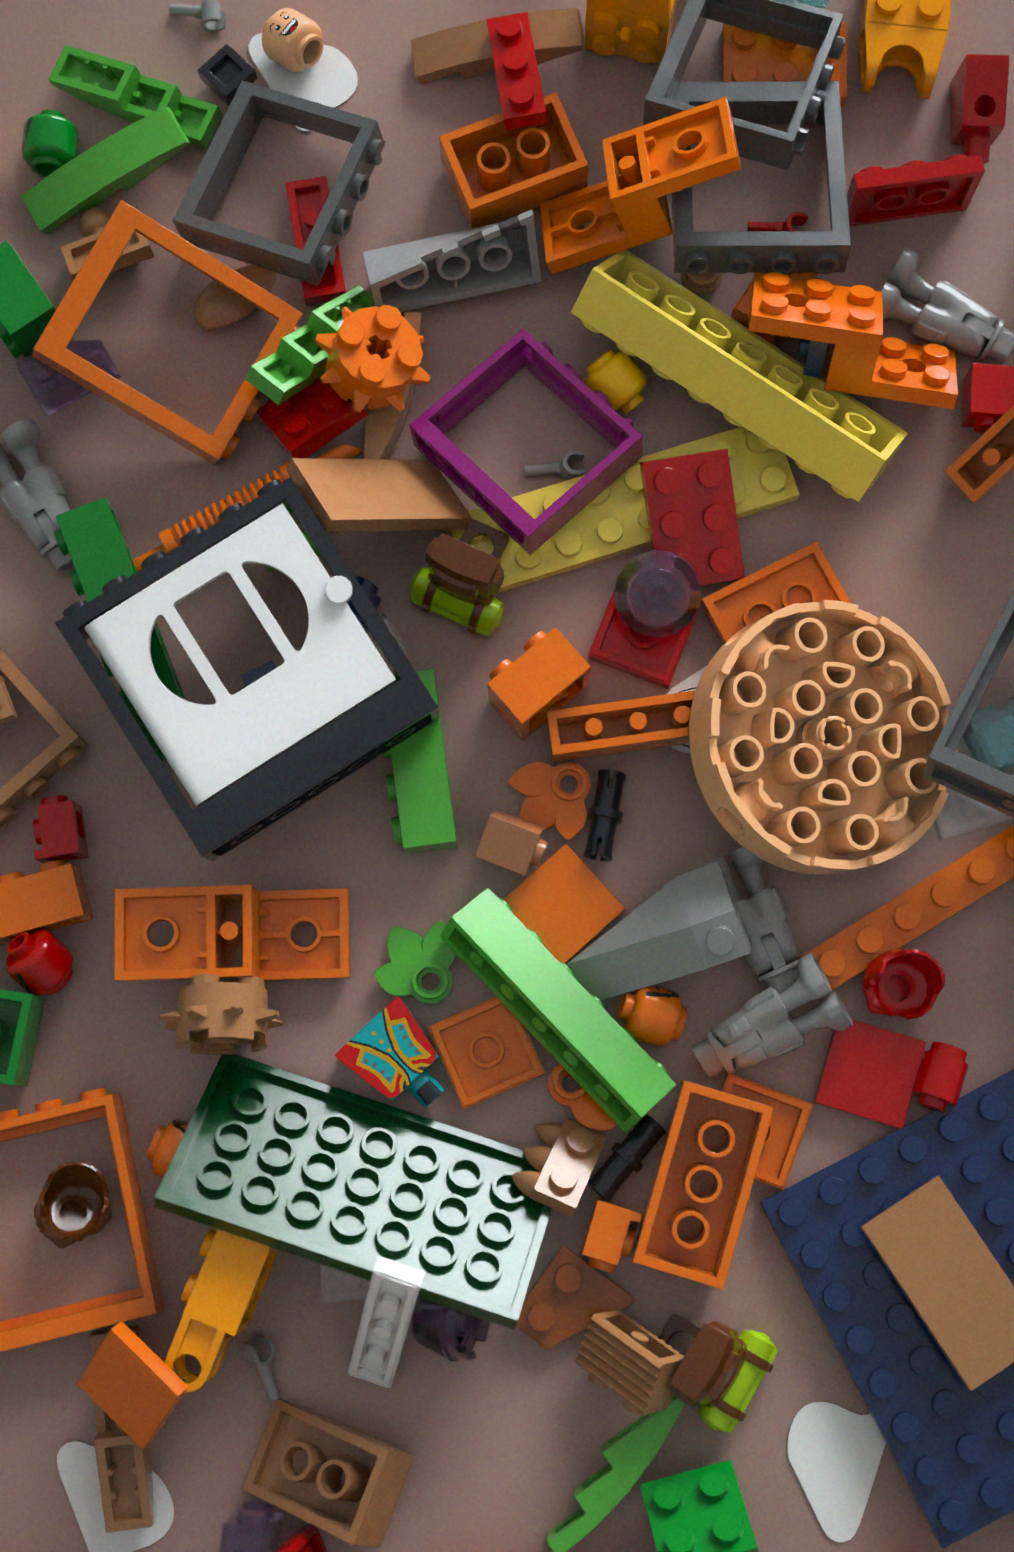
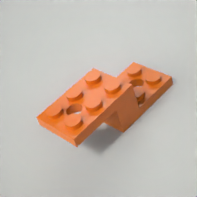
M726 96L603 139L607 181L540 203L545 259L551 274L672 235L667 194L681 191L742 169L731 110ZM699 143L695 148L686 151L688 146ZM592 221L589 226L580 229L582 224Z
M778 272L754 273L748 331L828 343L825 355V390L954 409L958 396L955 350L947 349L940 344L934 343L927 345L905 343L903 340L895 337L882 339V292L874 291L872 288L864 285L852 287L832 285L823 279H810L809 281L793 279Z
M251 884L115 889L114 981L190 980L193 975L199 974L220 976V982H237L238 978L247 976L260 977L264 981L351 979L349 889L258 891ZM161 921L169 922L174 929L172 941L163 947L155 946L150 939L152 927ZM304 922L313 924L317 930V938L314 943L307 947L297 946L293 941L295 927Z

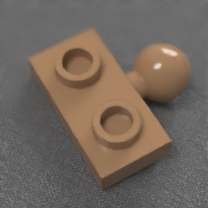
M92 207L82 214L80 228L86 236L85 238L60 247L72 280L75 279L111 217L102 208ZM135 231L111 273L154 257L147 238Z

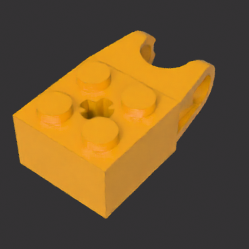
M587 0L585 48L605 56L616 54L631 57L645 64L661 63L669 45L677 0Z
M862 0L857 44L859 48L860 87L862 92L872 93L876 77L883 69L899 66L907 69L913 75L918 97L929 100L949 31L952 0Z
M210 1229L199 1253L200 1256L205 1257L204 1263L197 1275L194 1273L190 1275L184 1287L181 1300L187 1302L165 1359V1364L174 1373L176 1363L177 1372L181 1378L188 1381L184 1382L189 1387L185 1393L196 1391L216 1376L222 1366L233 1337L248 1328L278 1255V1249L219 1229ZM187 1354H191L199 1360L201 1364L200 1374H195L188 1369L186 1364Z

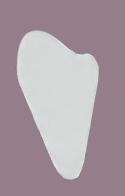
M262 33L250 39L248 44L250 56L270 89L333 108L343 104L356 91L358 85L356 70L349 59L334 47L324 45L321 58L313 67L301 72H293L277 64L264 53ZM295 126L298 130H301V131H310V130H307V129H304V128Z
M813 1402L801 1408L792 1421L788 1435V1458L823 1531L833 1541L843 1543L851 1540L858 1530L886 1443L871 1414L859 1415L836 1404Z
M72 1441L67 1442L60 1448L57 1454L59 1475L89 1552H133L157 1542L167 1533L173 1522L174 1505L167 1487L153 1470V1527L106 1533L95 1447L84 1442Z

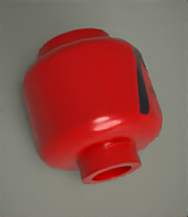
M37 929L29 933L21 932L11 940L7 947L9 954L6 958L5 969L9 976L29 994L36 996L56 994L67 985L73 975L72 953L48 930Z

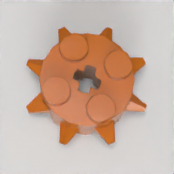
M390 305L362 308L355 312H352L347 307H343L341 309L343 323L337 333L317 334L315 342L328 354L325 366L326 372L320 377L321 382L330 383L331 387L343 400L347 401L350 398L353 401V408L356 412L360 413L366 405H368L367 409L374 410L388 407L391 404L399 412L403 411L405 407L402 394L407 386L412 384H428L430 380V375L419 366L423 356L421 344L425 341L424 337L417 335L415 329L402 317L401 312Z

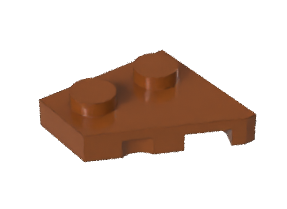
M562 1245L524 1299L516 1327L547 1350L585 1330L591 1323L590 1318L594 1314L616 1309L622 1310L631 1305L635 1298L597 1269L589 1266L585 1260L566 1246Z

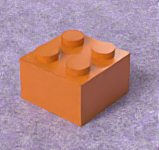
M556 627L547 634L543 631L535 634L523 646L525 653L514 662H511L509 659L504 660L489 674L491 679L487 683L489 703L522 741L546 722V711L562 709L589 686L591 666Z

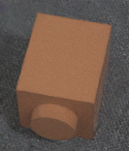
M496 808L489 816L475 857L525 876L531 864L539 867L548 845L547 841L541 839L545 827Z

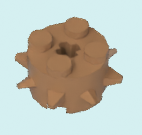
M215 974L193 975L192 984L183 985L177 990V1011L159 1016L160 1020L169 1022L166 1024V1029L176 1031L177 1049L185 1048V1045L189 1043L190 1053L205 1055H234V1049L239 1048L240 1045L251 1044L252 1052L261 1051L267 1047L268 1029L283 1026L284 1024L283 1021L275 1019L279 1016L278 1011L268 1009V990L264 988V979L254 976L240 977L237 979V982H220V976Z

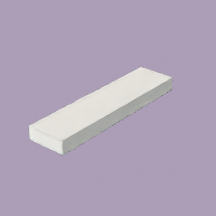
M380 1256L378 1257L373 1270L347 1374L385 1388H391L425 1273L424 1271Z

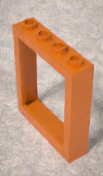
M120 200L33 348L32 357L211 464L215 465L221 456L228 460L241 438L234 434L241 420L249 423L262 402L255 398L259 390L249 383L246 378L211 436L68 350L69 342L135 231L278 320L254 364L275 353L281 338L301 328L296 324L303 313L123 200Z
M106 1088L79 1093L80 1102L64 1106L62 1098L35 1104L36 1112L19 1116L18 1109L0 1112V1142L103 1117L106 1118L140 1287L0 1321V1352L116 1324L121 1321L125 1322L157 1314L165 1310L122 1097L119 1094L108 1095Z

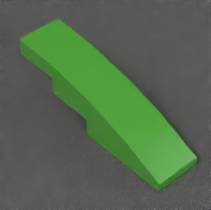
M68 45L64 46L48 78L51 85L131 123L167 106L172 110L190 145L205 150L223 116L218 105L182 95L177 85L143 76L136 65Z
M166 106L87 149L21 195V198L40 231L50 234L79 210L85 212L89 208L97 207L119 189L128 192L188 146L190 142L172 110Z
M358 285L313 310L305 326L281 338L275 353L250 367L246 380L277 405H280L306 388L326 372L325 366L328 354L315 342L317 334L337 333L343 323L341 309L347 307L352 312H355L358 309L373 307L372 295Z
M672 1394L667 1409L640 1416L601 1445L602 1453L609 1464L574 1489L575 1498L581 1508L547 1532V1543L553 1552H567L592 1531L632 1489L661 1449L684 1407L683 1401Z

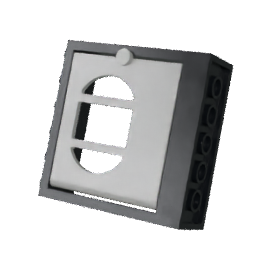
M291 477L283 482L280 479H276L267 483L258 490V497L244 506L241 503H237L225 509L218 516L220 521L206 530L203 527L191 530L180 539V546L167 554L164 551H160L149 556L141 563V570L128 578L125 575H121L112 579L102 587L103 593L89 602L84 600L70 605L62 613L64 618L55 623L200 855L213 862L440 719L439 708ZM294 512L334 574V577L329 576L290 513ZM244 564H262L277 569L288 576L300 589L306 601L309 616L307 636L300 651H296L243 570ZM225 573L231 575L284 658L282 665L234 695L229 694L175 609V605ZM349 600L400 677L399 681L395 682L396 679L347 604ZM159 617H164L214 695L216 699L215 704L203 705L186 701L168 690L159 679L152 663L150 650L152 632ZM90 638L194 802L197 807L196 809L192 810L88 645L87 639Z

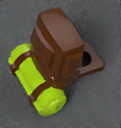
M473 519L468 524L460 540L443 533L439 537H434L425 552L428 568L423 567L411 580L409 586L410 601L421 606V610L427 613L431 610L466 626L467 631L473 634L479 632L490 636L492 632L501 626L503 621V602L494 596L503 584L505 575L499 561L509 542V536ZM476 536H487L493 541L494 550L490 555L469 545L471 540Z
M673 1314L658 1339L664 1340L665 1344L669 1345L671 1337L675 1333L682 1331L689 1333L693 1338L692 1344L670 1381L673 1386V1394L689 1406L696 1407L700 1404L697 1412L710 1429L732 1433L738 1422H743L746 1416L744 1411L766 1372L770 1373L773 1369L772 1362L778 1353V1349L765 1333L750 1329L743 1330L739 1337H737L738 1332L725 1323L713 1321L709 1324H703L700 1329L681 1316Z

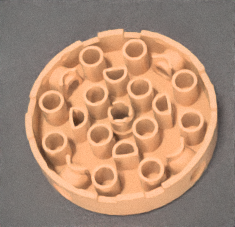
M823 600L821 602L792 604L741 629L716 652L708 663L695 691L690 713L689 745L695 776L702 795L719 823L732 838L758 858L774 866L803 874L826 875L880 864L894 858L911 847L926 833L940 814L949 793L945 792L947 787L922 776L928 756L949 717L947 705L951 704L943 680L925 651L901 627L884 616L876 617L858 609L859 605L843 601Z

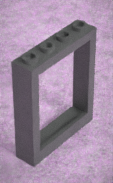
M806 81L680 82L673 100L697 107L726 96L731 115L734 118L752 123H790ZM831 81L827 91L819 90L817 96L822 97V101L815 123H823L831 231L694 232L691 186L671 193L674 273L745 274L778 272L788 274L817 272L820 274H830L833 272H845L851 240L839 81ZM688 146L686 151L691 150V146Z
M1014 591L930 752L922 775L1011 817H1014V777L957 752L956 749L1014 637Z

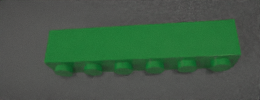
M106 498L56 515L60 529L55 530L54 535L62 554L67 555L70 553L75 569L69 571V575L78 596L85 594L89 602L103 593L102 587L112 579L121 575H125L128 578L137 572L113 506ZM156 622L150 646L154 669L168 690L186 700ZM100 655L108 676H114ZM121 688L119 694L162 762L167 761Z

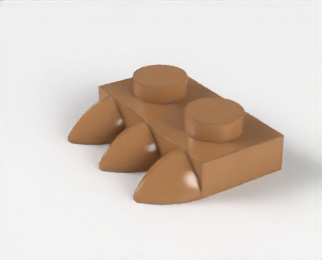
M566 1118L564 1124L555 1122L538 1124L535 1126L536 1133L549 1147L536 1146L524 1149L523 1153L527 1161L537 1171L513 1173L512 1179L517 1188L529 1198L573 1217L608 1136L586 1128Z

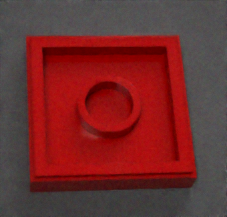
M628 581L626 584L625 593L616 592L615 586L588 653V659L668 689L700 607H698L690 622L683 628L678 629L677 622L684 617L690 607V603L632 581ZM617 601L626 602L630 614L637 622L643 625L640 632L628 626L619 614Z
M852 1019L853 1026L845 1031L833 1030L813 1103L903 1129L926 1041Z

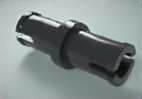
M610 769L598 771L594 804L588 808L587 818L591 822L586 850L583 855L588 859L596 861L598 845L602 843L600 850V861L602 862L612 860L617 824L622 823L623 813L619 809L626 775L614 770L612 786L608 788Z
M646 1114L621 1144L616 1142L610 1149L612 1155L593 1178L589 1179L587 1185L605 1201L609 1202L633 1171L638 1173L643 1167L641 1161L667 1131Z

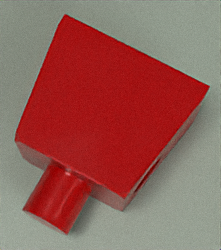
M967 54L950 82V141L954 145H964V155L967 157L982 155L983 164L989 162L990 145L995 142L1005 126L1010 55Z

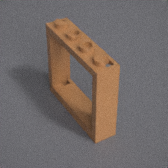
M0 648V670L60 735L0 788L1 829L14 819L17 814L15 809L27 799H36L47 790L50 785L48 780L59 770L65 771L75 765L73 761L82 754L81 751L88 744Z

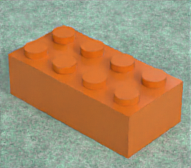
M681 1079L631 1257L634 1263L722 1290L724 1289L774 1107Z

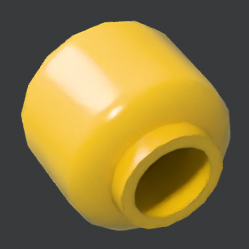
M610 348L585 368L588 375L584 380V384L593 392L595 390L602 392L610 401L614 411L620 409L623 414H626L644 400L640 392L647 384V377L632 356L622 351L615 353Z

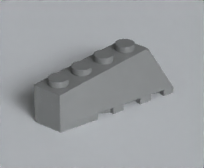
M532 209L503 222L363 252L374 307L390 305L397 308L400 312L541 282Z

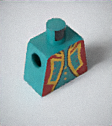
M399 996L395 997L335 1054L339 1061L392 1101H396L409 1090L426 1109L445 1091L428 1072L440 1059V1056L407 1005Z

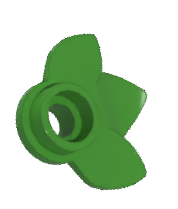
M442 921L436 922L428 930L424 938L409 929L392 927L390 929L387 948L391 963L381 966L374 972L376 980L384 991L396 997L413 995L418 1001L425 1004H437L448 997L453 987V977L449 968L457 954L440 937L446 926L445 923ZM428 974H435L439 977V985L434 990H427L423 987V979Z

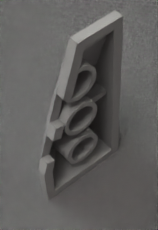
M719 860L673 877L664 887L632 910L628 916L571 959L567 966L573 972L574 978L590 994L595 995L600 1000H604L706 970L751 953V943Z

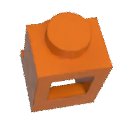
M596 1199L581 1249L582 1255L590 1257L588 1265L614 1273L620 1256L628 1258L632 1249L636 1231L628 1229L630 1221L640 1223L642 1213Z

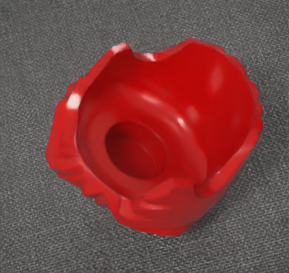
M895 949L882 953L876 959L869 962V965L865 968L863 978V992L867 1000L868 1009L872 1013L888 1015L890 1017L898 1015L905 1017L906 1020L919 1018L930 1011L945 985V974L942 967L939 966V962L931 958L930 954L918 949Z

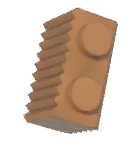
M616 1309L594 1314L590 1318L591 1323L587 1326L588 1331L584 1334L585 1339L581 1343V1349L578 1351L579 1356L575 1359L579 1366L589 1372L588 1379L590 1382L600 1388L614 1391L623 1398L622 1405L632 1413L647 1415L667 1409L673 1394V1386L670 1381L684 1355L679 1354L677 1350L665 1344L664 1340L658 1339L657 1335L651 1334V1331L644 1329V1326L637 1324V1321L630 1319V1316L625 1315L621 1310Z

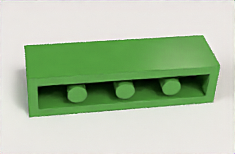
M434 669L416 671L439 708ZM393 674L396 679L395 682L399 681L400 677L398 674ZM440 709V719L383 754L384 758H392L394 774L386 775L387 793L389 801L397 800L399 817L391 818L394 844L402 843L406 855L458 848Z

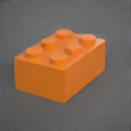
M557 92L543 97L547 115V123L505 130L503 114L500 113L439 136L441 162L470 229L503 221L540 206V203L587 187L588 163Z

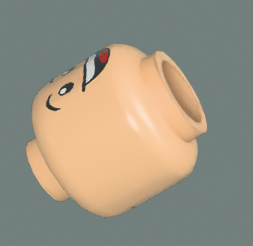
M290 8L278 10L267 19L263 26L262 47L264 53L271 60L289 71L301 72L313 67L321 58L324 46L321 28L315 21Z

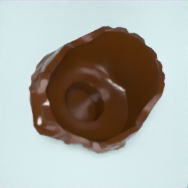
M75 1161L68 1162L66 1165L61 1164L56 1170H53L49 1174L34 1206V1218L37 1227L45 1237L59 1248H66L77 1241L81 1242L88 1235L101 1232L112 1217L110 1195L104 1175L99 1169H95L93 1165L89 1166L83 1162L78 1164Z

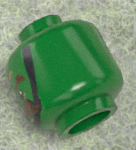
M43 110L40 114L31 116L24 123L22 140L23 159L31 166L35 173L47 177L76 157L78 143L77 128L61 112L56 110Z

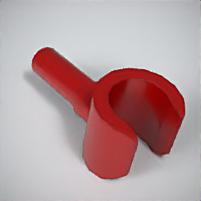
M797 211L791 213L785 222L748 221L747 232L797 231L791 225H804L808 220V216L803 212Z

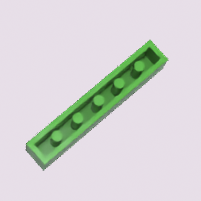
M489 888L485 889L450 918L440 934L443 941L625 1133L633 1128L676 1086V1083L669 1077L665 1067L658 1061L653 1060L637 1044L636 1038L628 1029L621 1027L605 1010L601 1000L595 995L590 994L574 978L571 969L563 962L558 961L547 950L538 934L527 929L513 914L509 904L502 898L497 897Z

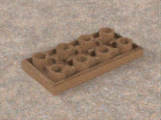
M292 458L286 469L324 530L329 533L337 534L351 531L374 533L376 531L410 532L412 530H435L443 532L445 530H465L473 519L443 474L430 460Z
M939 1175L860 1226L969 1391L974 1390L1014 1363V1286Z

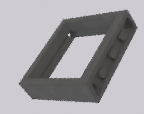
M688 0L646 95L643 125L695 107L674 101L673 98L707 19L818 49V54L787 132L732 117L739 157L788 170L794 154L802 155L809 135V129L805 128L807 121L811 123L816 121L822 97L817 95L819 90H828L834 71V65H830L832 59L839 60L846 40V38L839 36L843 14L793 0Z
M242 80L172 221L180 236L196 247L318 286L327 266H333L335 249L341 236H346L350 230L352 213L358 201H362L367 194L369 178L375 165H379L382 162L381 152L385 146V141L383 140L378 122ZM263 116L353 143L303 249L212 221Z

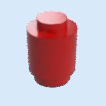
M936 1041L932 1042L930 1051H924L912 1090L914 1095L920 1097L918 1102L920 1106L945 1113L947 1105L957 1106L969 1067L965 1062L968 1054L966 1051Z

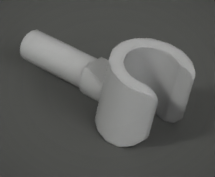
M204 0L201 6L173 3L169 5L170 14L201 18V25L207 31L219 32L225 29V13L221 10V6L216 0Z
M572 450L566 453L560 462L524 466L525 476L560 474L564 480L582 476L585 472L584 469L572 470L567 463L582 461L584 454L581 451Z
M253 1333L254 1347L241 1341L237 1348L238 1356L242 1360L256 1365L269 1401H273L280 1397L270 1366V1362L274 1357L275 1346L269 1339Z

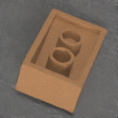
M277 1399L242 1490L353 1546L381 1547L414 1454L375 1436L285 1400Z

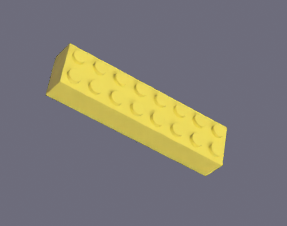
M628 250L616 253L592 269L570 312L581 319V323L588 330L604 334L616 342L617 347L623 353L639 357L651 365L652 370L658 376L667 380H674L686 388L688 394L696 401L710 404L721 411L723 417L731 424L745 427L757 435L764 446L772 450H780L792 458L797 467L802 471L816 474L830 483L831 488L842 497L853 498L859 502L884 472L908 435L906 431L849 394L825 390V379L823 377L803 375V364L754 332L748 331V328Z

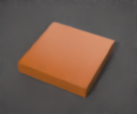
M564 844L503 899L509 904L513 914L525 927L538 934L547 950L564 964L625 911L624 906L567 844Z
M497 997L428 1026V1030L463 1110L545 1074L525 1026Z
M727 1072L721 1088L722 1092L774 1107L754 1179L784 1190L813 1104Z
M122 1321L110 1329L77 1383L142 1450L155 1439L189 1388Z

